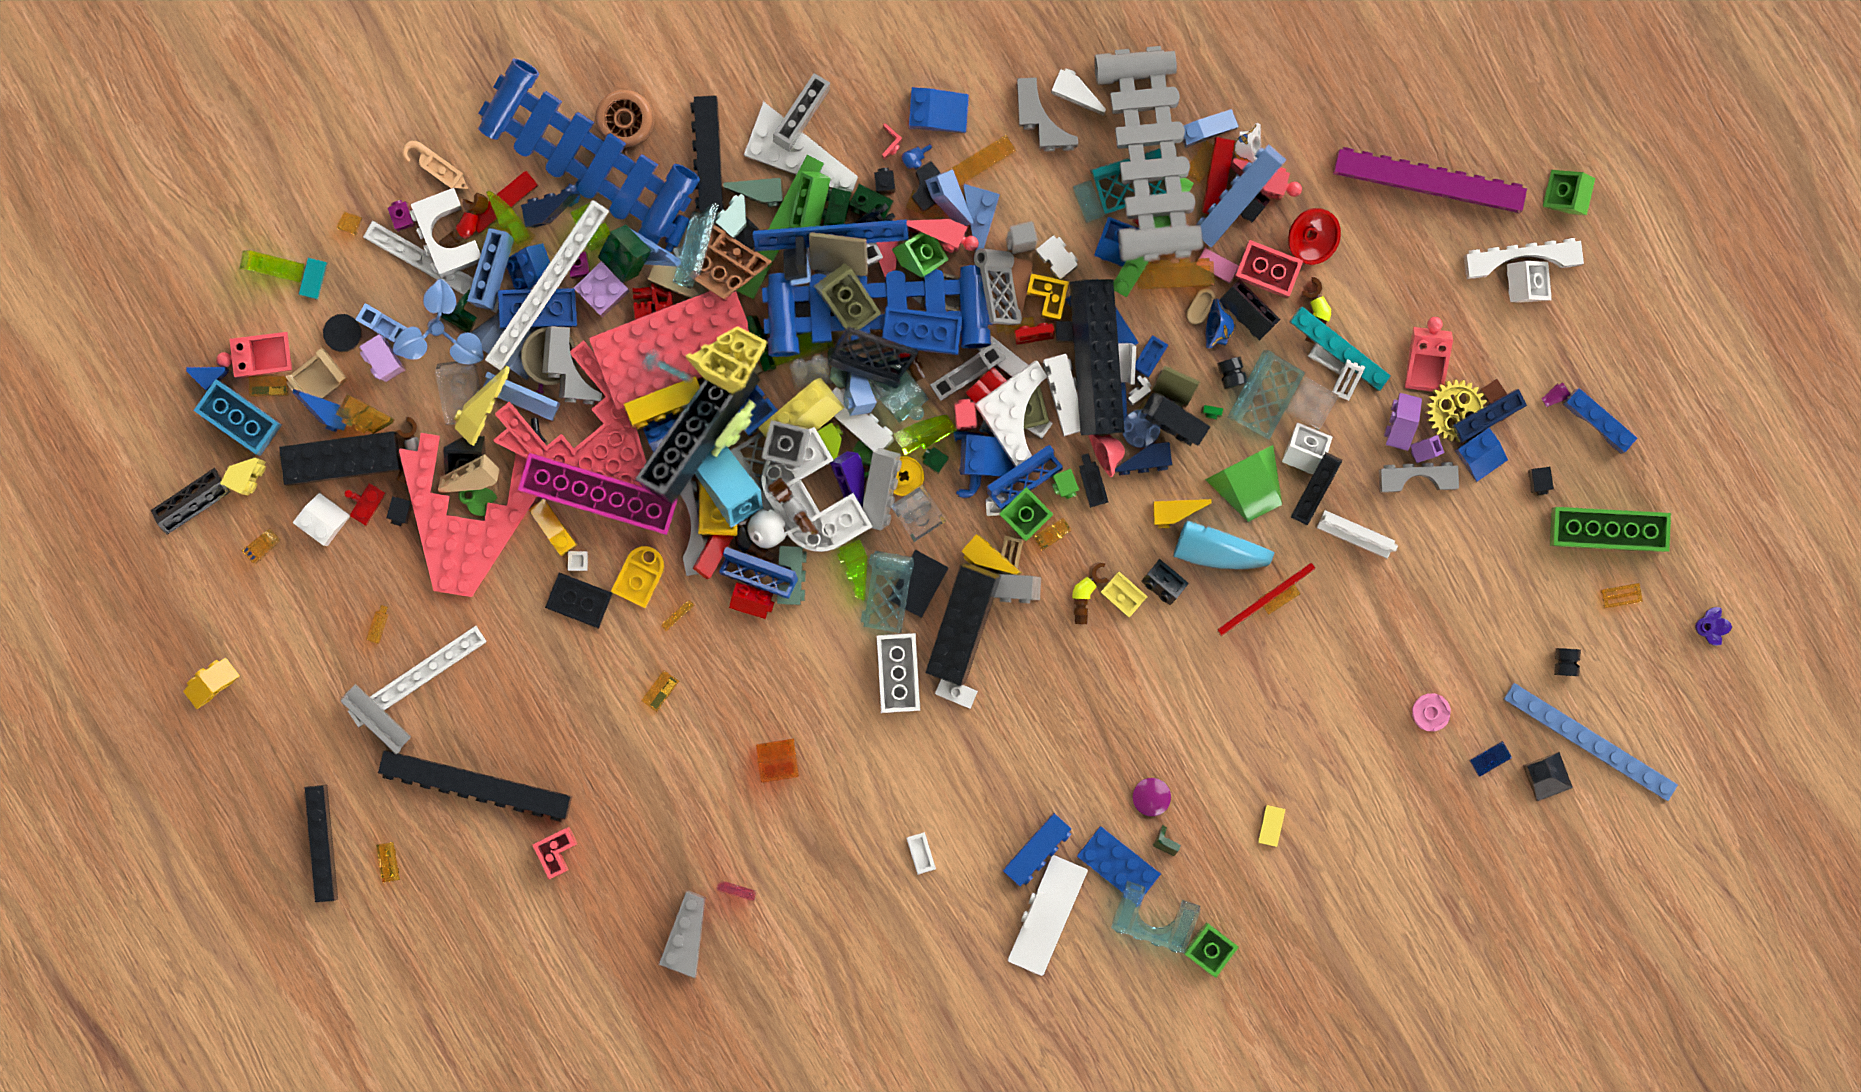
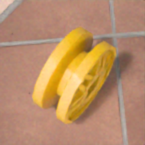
M900 456L902 465L900 471L897 472L896 479H898V485L893 493L901 497L911 496L922 488L924 471L915 459L908 456ZM907 471L909 473L907 475L909 476V479H904L903 482L900 481V473H905Z

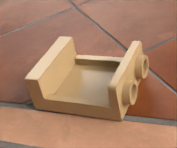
M323 348L319 349L313 358L291 375L285 376L288 379L286 383L292 391L295 389L321 399L327 397L348 380Z

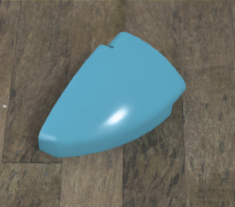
M1186 521L1182 527L1173 557L1206 567L1240 570L1270 565L1275 552L1213 528L1207 527L1205 529L1202 525Z

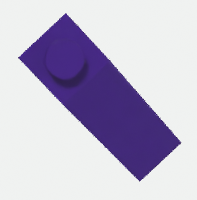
M846 451L830 462L843 497L846 498L853 493L863 508L865 470L862 465V458L856 452Z

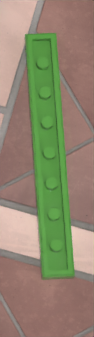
M808 154L806 155L768 230L791 228L789 224L801 172H820L824 166L823 162ZM779 250L756 252L773 263ZM772 263L736 291L754 299Z

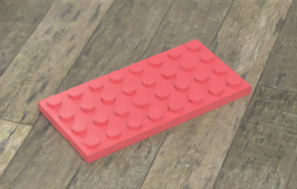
M708 291L589 338L615 407L618 410L624 408V404L695 376L697 379L702 377L686 359L685 355L689 353L693 355L702 350L701 346L705 344L709 346L717 341V337L737 326L748 332L749 330L748 321L736 291L725 300L712 291Z

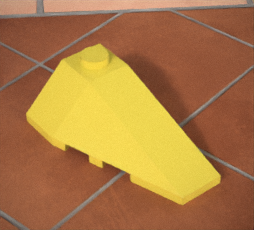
M505 366L466 402L462 410L458 409L453 420L456 421L455 429L471 445H474L485 425L486 413L491 412L495 402L494 398L498 397L508 377L510 369L508 366Z

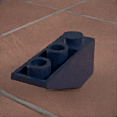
M572 188L561 190V194H546L543 199H528L527 203L521 205L525 227L536 228L552 223L580 195V192L572 191Z
M1170 442L1150 444L1115 468V473L1119 472V476L1130 475V471L1138 470V473H1147L1150 468H1157V471L1168 470V466H1172Z

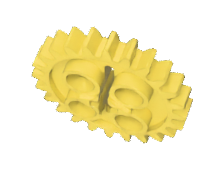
M1453 380L1452 384L1450 381H1446V387L1440 384L1438 385L1440 391L1433 390L1435 397H1428L1432 403L1426 404V406L1430 407V410L1425 413L1431 414L1427 421H1433L1430 428H1437L1435 434L1442 432V439L1448 436V440L1453 441L1455 437L1456 442H1460L1453 427H1448V419L1452 418L1455 424L1464 419L1467 412L1473 414L1482 409L1483 404L1487 400L1480 399L1484 394H1477L1478 387L1471 389L1472 383H1468L1465 386V380H1461L1459 384L1457 380ZM1462 393L1466 396V402L1464 404H1462L1459 401V397ZM1444 399L1447 400L1449 404L1446 410H1444L1441 407V403ZM1456 408H1460V411H1458L1457 414H1454V410H1456Z

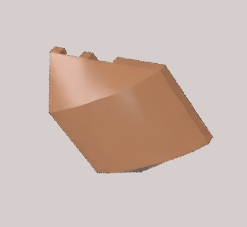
M710 222L693 280L725 300L769 266L772 261L760 253L754 252Z

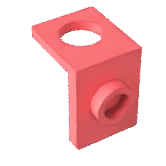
M884 123L883 128L896 140L882 154L884 160L890 154L894 155L900 149L899 144L902 142V138L886 123Z

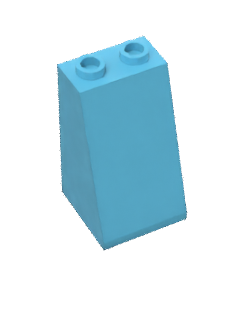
M727 446L722 449L717 457L710 451L695 472V475L732 528L763 508L761 491Z

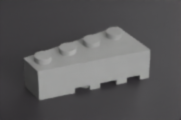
M1001 575L994 598H1000V602H1011V599H1019L1018 603H1030V600H1040L1041 577Z

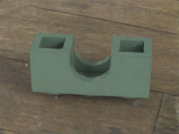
M780 546L779 566L790 567L796 572L798 581L789 599L777 595V604L801 605V601H805V590H802V582L806 581V570H802L803 563H806L807 551H803V547ZM790 584L778 585V589L786 592Z

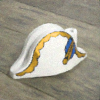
M1259 123L1255 124L1250 131H1240V136L1235 140L1233 149L1237 159L1246 162L1250 161L1251 163L1257 159L1254 155L1261 148V127Z

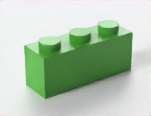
M801 172L789 227L820 226L830 177L820 172Z

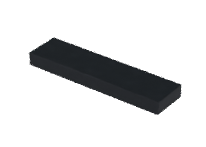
M1325 451L1295 506L1291 518L1308 526L1342 464V459Z

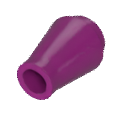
M1562 382L1560 384L1557 383L1541 399L1548 408L1551 405L1567 400V397L1571 394Z

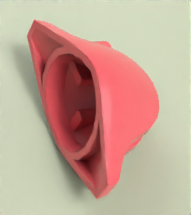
M1110 434L1105 436L1089 435L1094 453L1101 467L1110 478L1113 477L1115 467L1120 464L1124 457V446Z

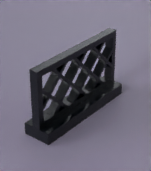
M848 326L835 347H830L828 350V365L898 388L900 378L917 356L918 350ZM852 334L858 336V339L849 341L848 337ZM872 341L876 344L866 347L865 342ZM861 344L863 348L853 350L852 346ZM848 347L850 351L845 352L840 349ZM890 347L893 350L883 352L882 348ZM879 350L880 354L871 356L869 352ZM866 353L867 357L863 358L857 355ZM908 353L910 355L908 357L900 358L899 354ZM896 355L897 360L887 361V357ZM883 359L884 363H878L875 360ZM899 364L901 366L899 370L891 367Z

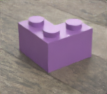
M1399 393L1398 399L1393 400L1391 406L1392 413L1389 420L1391 425L1386 426L1384 436L1387 437L1386 445L1409 450L1419 424L1422 398Z

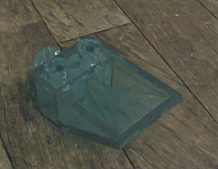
M893 356L886 358L888 362L896 360ZM883 359L878 361V363H884ZM900 364L891 366L898 370L901 368ZM906 371L900 378L898 388L867 379L872 392L899 424L908 416L915 421L923 418L924 410L921 405L929 398Z

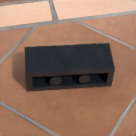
M1240 279L1219 299L1224 308L1229 310L1259 340L1281 320Z

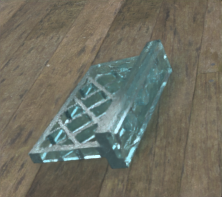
M712 203L701 213L692 212L679 258L681 264L677 266L673 283L691 289L694 284L693 279L700 275L718 204Z
M648 349L641 367L652 371L655 365L688 382L691 381V376L658 361L660 353Z
M1263 350L1248 378V383L1244 385L1228 418L1269 440L1306 372L1279 358L1271 351ZM1274 360L1280 363L1282 371L1272 373L1271 365ZM1293 370L1299 375L1294 382L1289 383L1286 372ZM1283 373L1286 384L1276 387L1273 376ZM1270 377L1273 388L1263 390V379ZM1287 387V397L1280 399L1277 389ZM1274 390L1277 401L1267 403L1264 393ZM1261 394L1264 405L1254 407V396ZM1277 403L1279 412L1277 415L1271 416L1268 406ZM1265 407L1267 418L1258 420L1255 410ZM1249 411L1253 412L1255 420L1251 423L1242 420L1245 413ZM1269 421L1270 429L1267 434L1261 431L1259 422Z

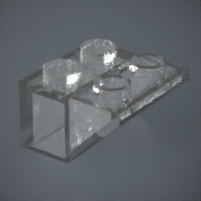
M823 355L813 356L812 360L805 361L804 358L793 360V364H789L795 390L806 388L811 382L820 377L826 384L833 383L830 379L828 358H824Z

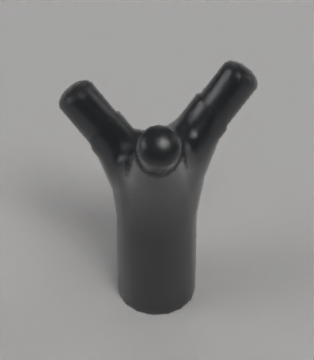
M532 418V429L546 443L547 440L542 436L539 429L538 418Z

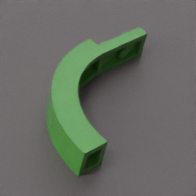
M1180 178L1181 191L1190 192L1194 183L1187 178ZM1170 215L1153 217L1155 228L1170 227ZM1138 257L1135 260H1126L1114 280V291L1127 298L1149 261H1144L1143 257Z

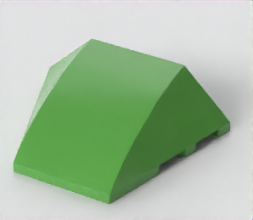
M1273 445L1205 479L1247 522L1282 505Z

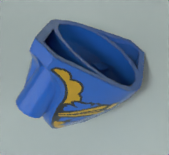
M1219 299L1213 300L1207 319L1206 348H1212L1216 343L1226 345L1236 329L1234 317L1224 309Z

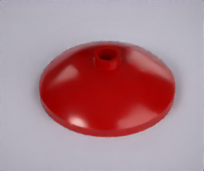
M1312 208L1302 212L1292 223L1288 234V245L1292 255L1303 260V263L1308 265L1320 264L1329 259L1340 243L1341 228L1339 221L1334 214L1323 208Z

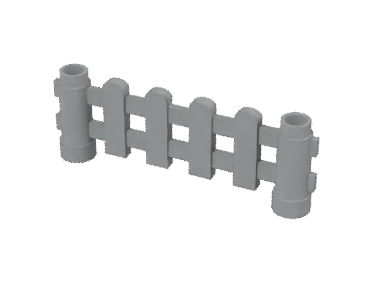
M1161 46L1146 47V52L1130 53L1129 49L1115 50V55L1110 53L1095 54L1094 66L1097 85L1113 84V82L1119 81L1120 92H1112L1110 100L1112 114L1123 113L1125 127H1115L1117 149L1128 148L1130 162H1120L1122 184L1133 183L1135 197L1125 198L1127 219L1138 218L1140 229L1119 230L1118 239L1121 260H1135L1138 257H1143L1144 261L1158 260L1159 255L1175 254L1176 258L1190 257L1192 250L1202 249V232L1200 226L1186 225L1185 214L1193 211L1195 199L1191 192L1181 191L1180 178L1188 176L1190 164L1186 157H1177L1175 143L1183 141L1185 129L1181 122L1171 121L1170 109L1178 106L1180 96L1177 88L1166 87L1165 80L1166 75L1177 73L1175 51L1164 52V50H1161ZM1150 78L1152 89L1135 90L1134 80ZM1155 110L1156 124L1140 125L1138 112ZM1160 145L1161 159L1145 160L1143 146ZM1165 180L1167 194L1150 195L1148 182ZM1170 215L1171 227H1154L1153 217Z

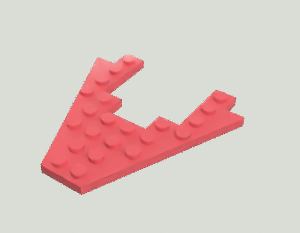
M584 340L570 351L571 356L605 395V398L591 409L603 425L579 445L573 448L566 438L560 434L546 446L510 402L495 413L507 428L493 440L495 443L525 458H528L529 453L643 487L636 480V477L647 462L637 428L632 429L624 408L616 409L596 356Z
M421 433L418 452L400 449L399 453L433 591L472 597L537 497L536 495L518 490L527 458L517 453L515 455L507 505L488 502L485 521L447 515L450 496L431 493L440 436Z

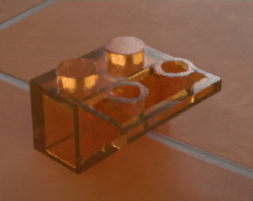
M794 738L756 744L761 783L800 777Z

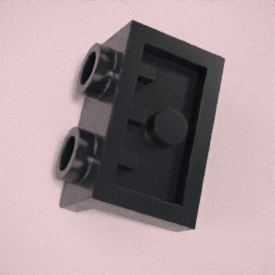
M1161 559L1155 563L1141 580L1148 590L1153 591L1163 602L1169 605L1179 597L1189 584Z

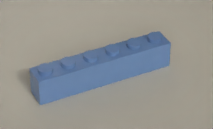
M1270 145L1265 149L1261 147L1254 155L1257 159L1253 163L1250 161L1242 169L1245 173L1241 177L1236 176L1231 182L1233 187L1229 191L1226 189L1220 195L1219 199L1221 201L1219 204L1216 205L1214 203L1207 211L1209 213L1206 219L1202 217L1196 224V226L1201 227L1202 240L1208 246L1212 247L1286 161Z

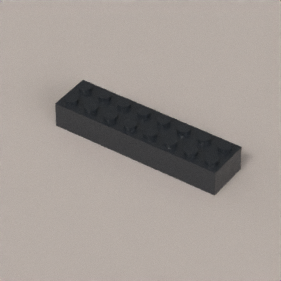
M1114 279L1070 282L1081 436L1125 433Z
M752 370L744 387L733 394L705 379L636 477V480L644 489L671 504L676 501L714 447L716 441L761 380Z

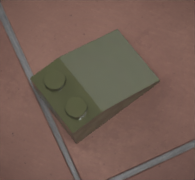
M845 263L814 285L816 291L845 330L848 326L860 330L881 314L853 270Z
M1164 366L1160 371L1152 392L1172 400L1173 403L1181 408L1183 406L1187 407L1200 381Z

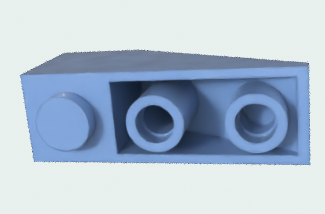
M953 170L940 173L925 180L932 199L953 221L964 226L973 224L971 214Z

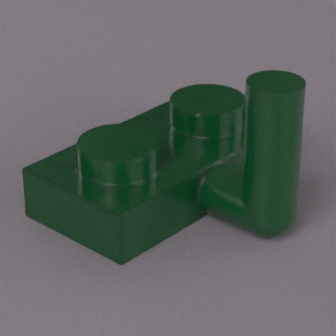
M470 290L458 301L453 312L449 314L441 313L443 319L466 333L472 331L477 319L476 316L464 310L465 305L468 303Z

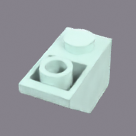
M742 194L739 197L735 195L729 202L730 207L726 211L723 209L716 216V219H718L716 224L734 239L746 227L745 197Z

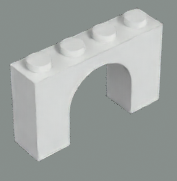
M454 188L411 204L412 210L409 212L413 222L417 221L419 224V228H416L420 239H425L427 245L423 247L427 257L431 256L433 259L431 267L434 274L438 273L440 278L479 263L481 254L475 240L456 248H444L438 245L432 238L433 227L440 218L462 210Z

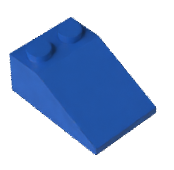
M912 87L909 129L966 133L969 94Z
M962 436L960 474L1002 477L1015 468L996 437Z

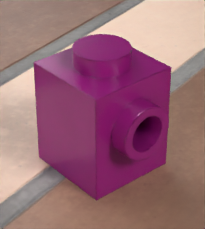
M398 200L391 203L392 206L388 207V211L395 230L401 231L416 225L412 220L409 212L411 210L406 201Z

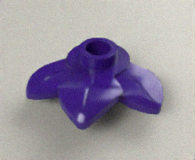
M1720 607L1707 610L1704 618L1699 619L1695 625L1696 632L1700 636L1705 637L1709 644L1715 646L1722 645L1721 636L1726 635L1732 629L1731 623L1725 618H1721L1722 609Z

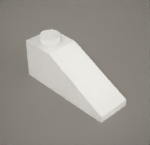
M1065 69V71L1060 70L1051 94L1104 116L1105 107L1082 80L1075 75L1076 73L1069 69Z

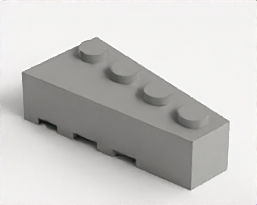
M691 891L686 892L659 965L696 978L706 897Z

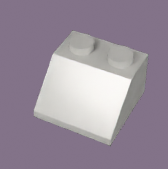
M1522 261L1507 264L1510 302L1551 300L1548 262Z
M1297 423L1282 462L1313 474L1325 451L1328 452L1332 437Z
M318 493L303 508L293 523L323 546H328L350 516L321 493Z

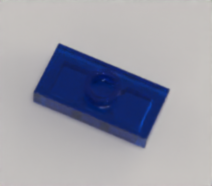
M1501 741L1473 757L1469 762L1478 777L1513 757L1504 742Z

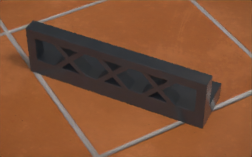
M215 467L151 510L157 525L167 535L231 492L228 487L220 484L222 479ZM215 476L216 479L207 483L209 479ZM198 488L195 493L191 494L194 489ZM179 499H182L179 504L175 505ZM166 509L164 514H162L161 516L158 515V513Z

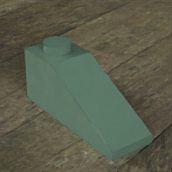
M781 178L723 183L725 190L738 195L742 194L744 197L764 205L768 204V207H778L779 203L783 202Z

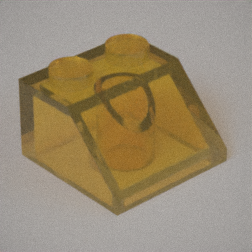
M346 394L336 415L343 418L341 422L350 427L355 424V429L364 434L366 431L375 434L395 421V419Z

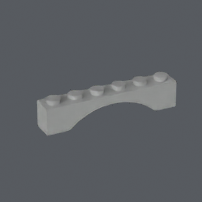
M692 478L680 494L687 505L691 520L690 540L687 550L683 555L686 576L699 574L692 568L708 541L707 537L703 538V534H698L699 499L696 500L694 492H698L696 481H692Z

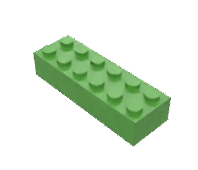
M1553 507L1551 508L1550 546L1669 552L1671 513Z

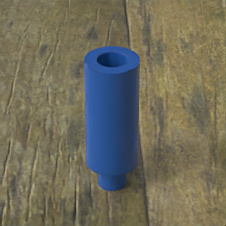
M680 214L677 215L674 224L677 226L671 236L665 240L667 243L666 251L672 253L674 247H678L690 219Z

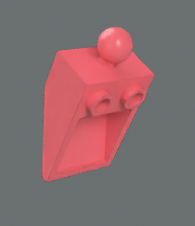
M1234 158L1230 168L1241 177L1245 173L1242 169L1248 162ZM1280 167L1260 192L1266 197L1281 200L1285 191L1292 197L1299 196L1302 192V186L1298 182L1288 184L1290 173L1286 172L1285 168Z
M951 219L907 221L908 231L915 234L922 232L936 238L940 245H942V249L949 253H953V251L958 252L961 244L968 251H974L979 246L976 237H965L967 226Z
M1432 317L1428 320V329L1413 327L1405 388L1433 392V390L1440 391L1438 385H1445L1453 337L1452 332L1441 330L1443 323L1438 317Z
M288 332L229 339L231 355L222 352L216 358V362L220 367H228L232 363L234 377L238 379L292 370ZM238 344H243L241 351H238ZM241 363H245L246 365L244 370L240 369Z

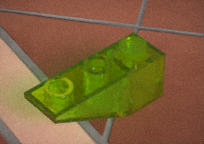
M859 539L839 548L840 553L837 555L841 564L845 563L848 568L845 573L849 582L853 581L856 586L853 589L856 598H861L863 602L866 596L868 556Z

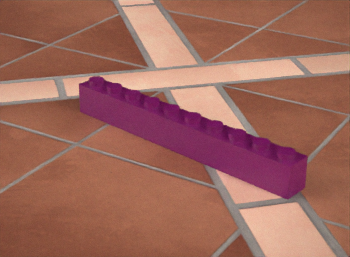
M1343 147V150L1339 149L1337 152L1333 170L1335 175L1515 213L1523 211L1527 188H1523V185L1519 183L1508 185L1504 184V181L1500 179L1489 181L1485 180V177L1481 175L1470 177L1466 176L1467 173L1462 171L1451 173L1447 172L1448 169L1443 167L1432 169L1429 168L1428 164L1418 163V165L1410 164L1409 160L1405 159L1394 161L1391 160L1392 157L1386 155L1375 157L1373 153L1367 151L1356 153L1354 149Z

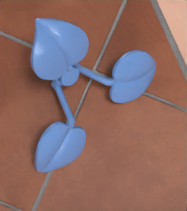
M438 279L426 291L423 298L426 309L431 313L438 312L437 316L428 322V330H426L424 335L421 334L420 329L417 327L404 329L394 342L393 353L407 359H418L427 350V343L424 338L430 333L434 336L443 334L454 343L450 348V355L455 361L461 364H475L482 361L484 358L482 344L476 335L462 333L456 341L444 331V325L439 318L441 313L449 314L453 312L456 306V297L452 288L444 280Z

